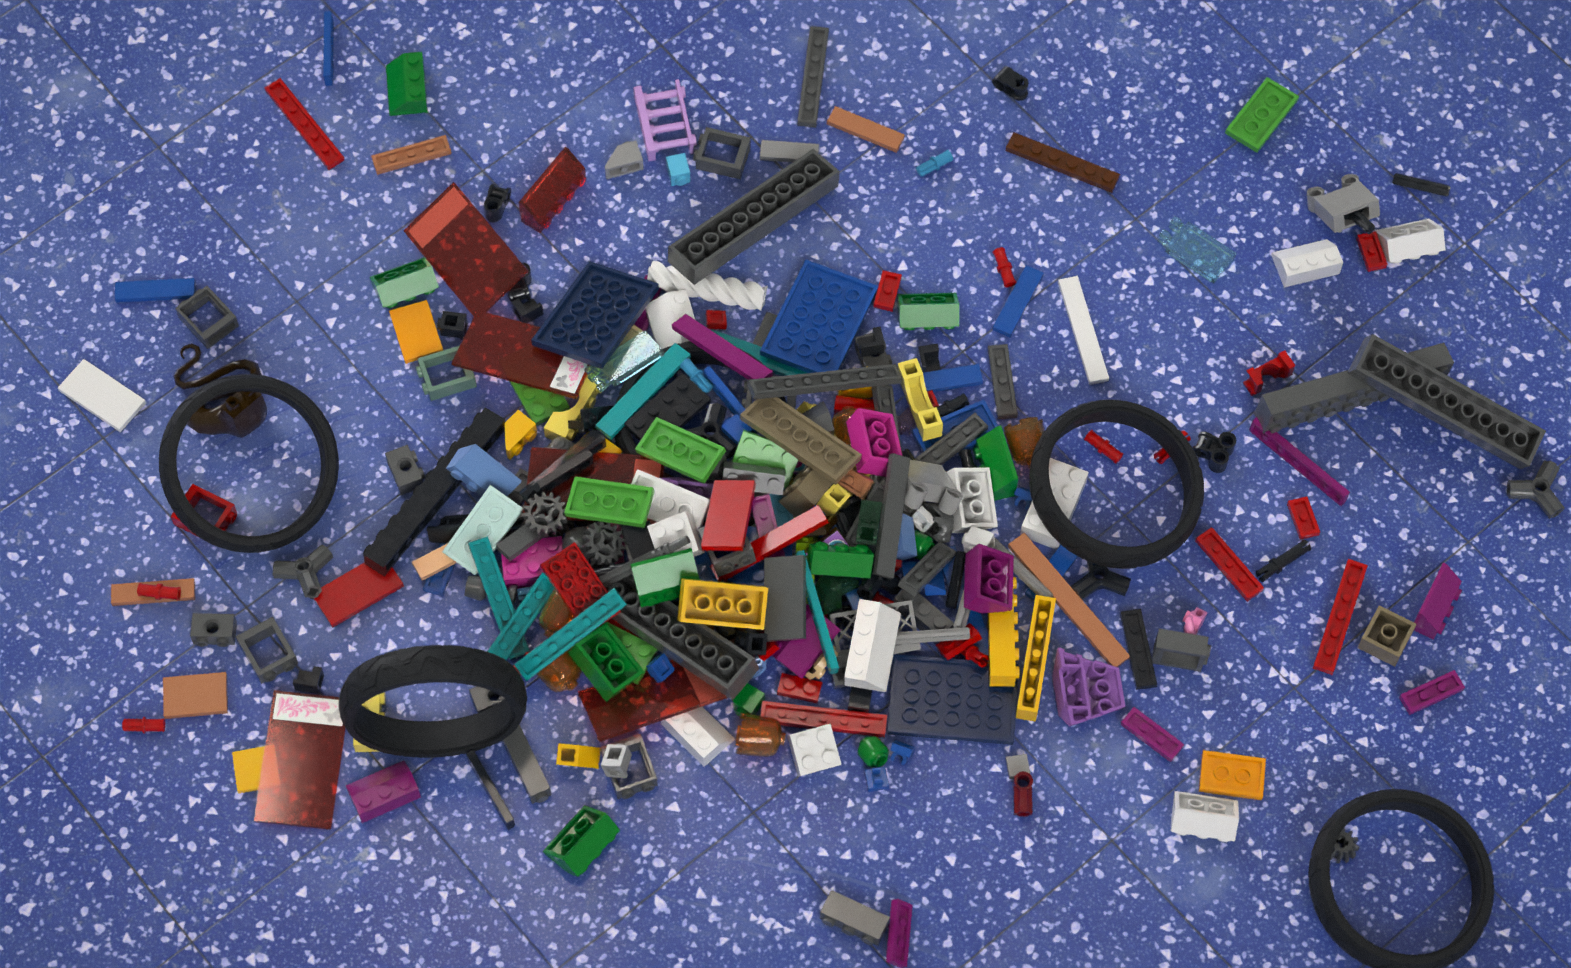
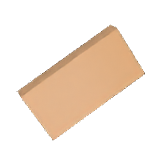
M447 544L412 561V565L422 581L457 563L442 552Z

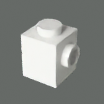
M971 526L968 533L966 532L962 538L964 552H969L977 544L994 549V533Z

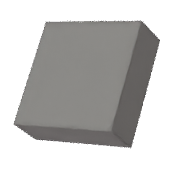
M1027 754L1006 757L1009 779H1013L1017 773L1022 771L1031 774Z

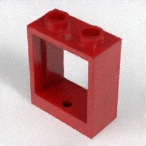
M194 484L186 492L185 496L193 508L202 498L224 509V512L214 525L219 529L226 531L228 526L236 520L237 511L233 503ZM173 512L171 515L173 524L195 535Z

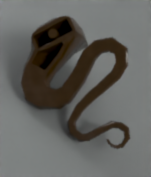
M191 343L181 348L180 355L185 359L183 351L192 348L195 350V356L178 368L173 377L177 386L182 389L205 385L237 369H245L250 374H262L258 363L241 359L232 361L199 379L184 382L181 380V375L197 363L201 356L200 347ZM240 391L228 393L209 401L229 397L225 400L224 404L215 408L205 409L207 404L205 403L192 415L186 425L201 434H231L243 438L263 423L267 416V406L262 394L259 392Z

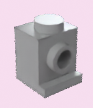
M621 743L607 744L601 767L607 777L627 778V769L632 756L627 745Z

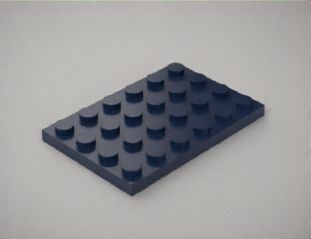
M589 261L531 340L532 345L603 369L659 290V284Z
M894 654L888 735L1013 745L1018 679H1015V687L989 686V663L985 667H979L971 660L950 659L947 661L945 658Z

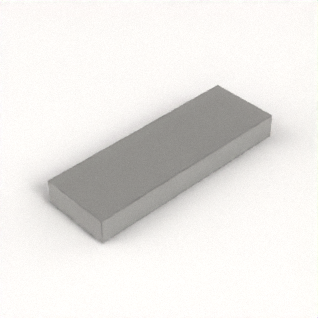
M761 140L760 160L794 162L812 149L819 153V144Z

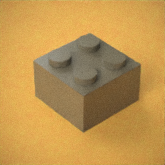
M807 466L802 472L800 471L792 479L794 481L793 484H789L783 490V497L779 500V503L796 518L815 506L832 485V482Z
M1379 605L1361 638L1358 649L1395 667L1417 624Z

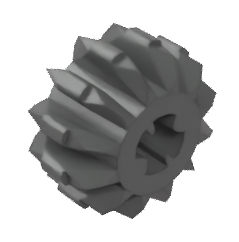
M1345 827L1338 836L1331 855V860L1333 857L1336 858L1337 864L1340 863L1341 859L1348 863L1350 858H1355V852L1359 850V845L1356 844L1358 837H1351L1353 831L1351 830L1346 833Z

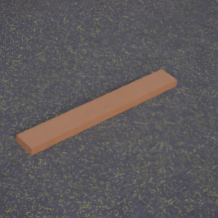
M1025 533L1008 544V548L1020 562L1053 593V598H1056V604L1109 665L1119 667L1130 658L1127 651Z

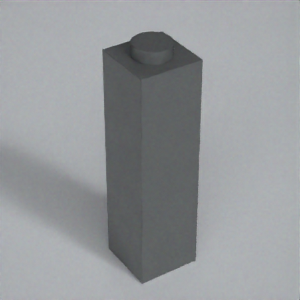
M519 724L517 729L507 738L503 739L502 742L531 803H542L551 796V789Z

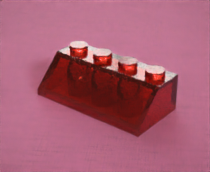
M564 147L519 201L521 222L539 233L544 228L549 227L552 218L562 211L563 205L567 200L570 201L573 198L577 188L582 187L586 181L585 167L567 147Z

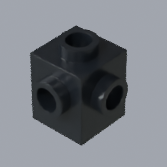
M745 628V631L737 630L734 644L754 658L755 655H766L768 634L760 633L758 629Z

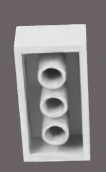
M1050 458L1049 479L1051 489L1060 509L1071 521L1087 482L1088 472ZM1032 500L1022 524L1020 535L1025 533L1030 540L1057 550L1061 544L1043 525Z

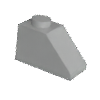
M637 141L624 142L616 147L605 165L606 180L644 170L643 158Z

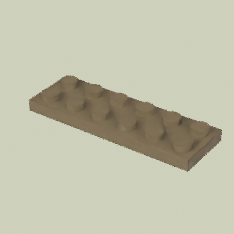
M778 397L756 399L740 414L741 421L835 485L862 458V454Z

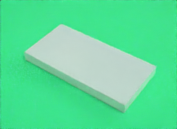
M490 485L442 552L477 576L478 571L468 543L488 536L494 552L496 545L503 540L524 508Z

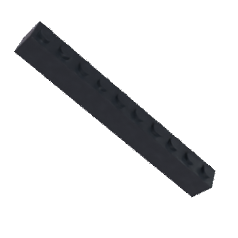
M486 407L481 413L478 412L475 415L473 423L463 430L457 442L454 441L451 444L449 452L438 460L435 469L427 473L425 481L421 486L418 485L414 489L411 498L403 502L400 511L390 518L387 527L384 530H380L372 545L369 544L363 552L365 565L385 577L463 482L452 477L451 472L446 469L457 450L476 444L487 453L505 431L504 418Z

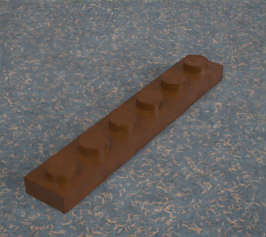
M1013 132L1006 146V151L1111 193H1113L1120 178L1119 173Z

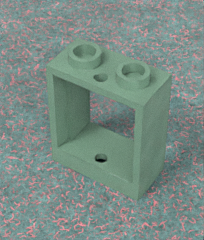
M464 345L417 358L419 366L416 367L419 378L423 377L424 383L421 384L425 395L429 394L431 401L477 387ZM459 359L464 377L432 386L426 368Z

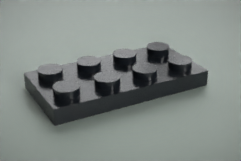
M682 373L626 421L624 426L639 441L643 438L656 417L682 428L711 403V398Z

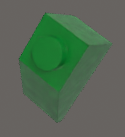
M747 683L734 700H731L736 715L742 719L747 718L752 721L761 708L762 701H765V693Z

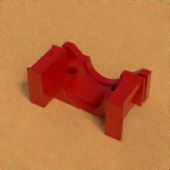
M1284 350L1278 353L1276 358L1256 369L1252 367L1246 370L1250 377L1243 384L1251 396L1261 392L1263 387L1262 376L1270 375L1275 379L1278 377L1285 379L1293 375L1296 365Z

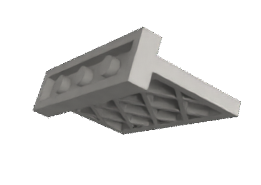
M912 600L884 604L890 608L896 607L894 609L896 611L900 606L908 605L909 615L905 620L900 618V621L903 623L899 627L898 632L901 631L905 624L912 628V631H917ZM857 609L829 614L831 622L835 625L836 617L844 616L850 621L844 631H839L842 633L839 638L838 634L834 638L836 651L839 653L837 656L838 664L848 661L850 648L840 650L839 641L843 635L852 640V637L845 632L852 623L855 624L854 619L857 615ZM855 614L852 619L847 616ZM909 618L911 619V625L907 623ZM920 643L895 645L894 654L921 650Z

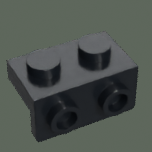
M613 405L581 409V419L568 420V428L577 429L578 433L589 432V429L597 430L595 425L608 413Z

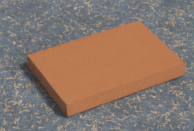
M226 672L163 677L164 718L227 714Z

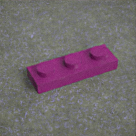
M1453 670L1401 694L1399 699L1408 714L1411 715L1463 691L1465 686L1456 671Z
M1135 707L1121 721V726L1169 762H1172L1184 747L1182 742Z
M894 899L891 901L886 962L899 968L907 967L913 905L900 899Z

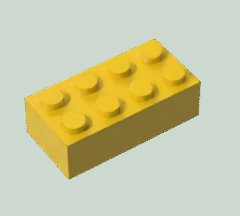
M682 578L677 620L686 623L764 630L768 587Z

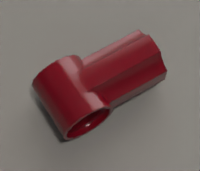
M1025 771L1015 775L1012 785L1014 815L1019 817L1033 814V778ZM1025 780L1028 786L1021 787L1017 781Z

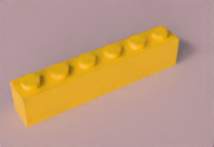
M1013 577V589H1016L1017 577ZM1013 594L1011 611L987 613L989 686L1015 687V679H1019L1020 668L1016 666L1015 660L1019 661V648H1015V642H1018V630H1014V625L1018 624V612H1014V607H1017V594Z
M1035 595L1015 718L1036 722L1056 598Z

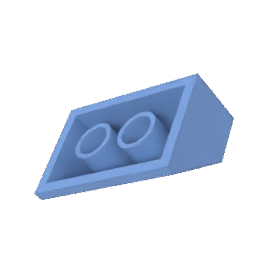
M476 444L458 449L446 467L451 472L452 477L463 481L470 491L476 492L480 496H483L490 485L505 496H508L522 481Z

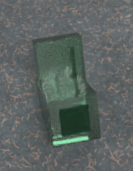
M861 500L855 543L876 545L882 502Z
M823 575L818 580L815 589L824 615L841 608L842 595L859 587V581L855 577Z

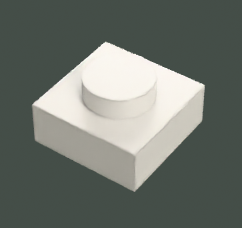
M923 506L911 516L913 517L914 525L922 533H925L935 523L933 521L934 517Z

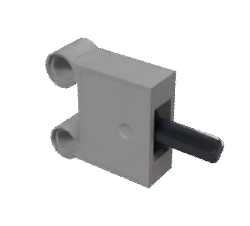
M1344 175L1341 178L1342 188L1325 195L1324 189L1321 187H1311L1307 190L1308 210L1314 212L1334 233H1340L1342 230L1354 225H1358L1368 234L1375 230V226L1369 220L1380 216L1379 199L1359 181L1357 175Z
M909 449L902 451L903 456L910 458L904 504L911 509L918 510L926 501L939 503L938 508L940 511L948 515H954L963 498V494L956 489L943 466L916 461Z

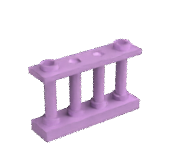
M679 79L675 80V90L646 94L642 92L641 86L634 87V98L648 162L656 160V153L659 150L688 145L690 154H694V146H697L695 134H691L683 98L686 97L685 88L680 86ZM677 97L679 103L678 106L655 110L646 109L645 105L650 101ZM681 113L682 122L659 126L650 125L649 120H652L654 117ZM685 130L686 138L658 143L653 141L655 134Z

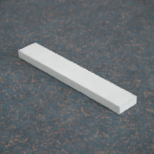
M1078 276L1059 279V288L1088 383L1092 385L1109 381V376Z

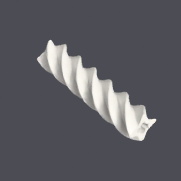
M652 261L651 267L648 268L647 280L658 283L659 288L666 292L687 290L688 297H701L710 302L720 301L729 306L739 305L748 310L758 309L761 311L765 305L768 286L762 288L753 281L742 283L734 277L723 279L718 274L711 273L694 285L672 265L665 267L661 262Z

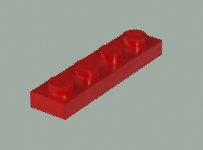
M1212 527L1196 537L1195 542L1247 602L1263 591L1264 587Z

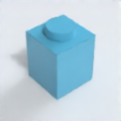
M685 153L667 156L666 167L671 186H682L690 183V170Z

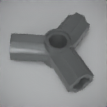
M1544 460L1534 480H1508V498L1531 499L1539 504L1549 519L1558 516L1565 507L1550 487L1560 468L1556 463Z
M321 545L308 557H302L296 561H274L273 577L298 580L305 598H316L322 592L316 573L333 558V554L326 546Z

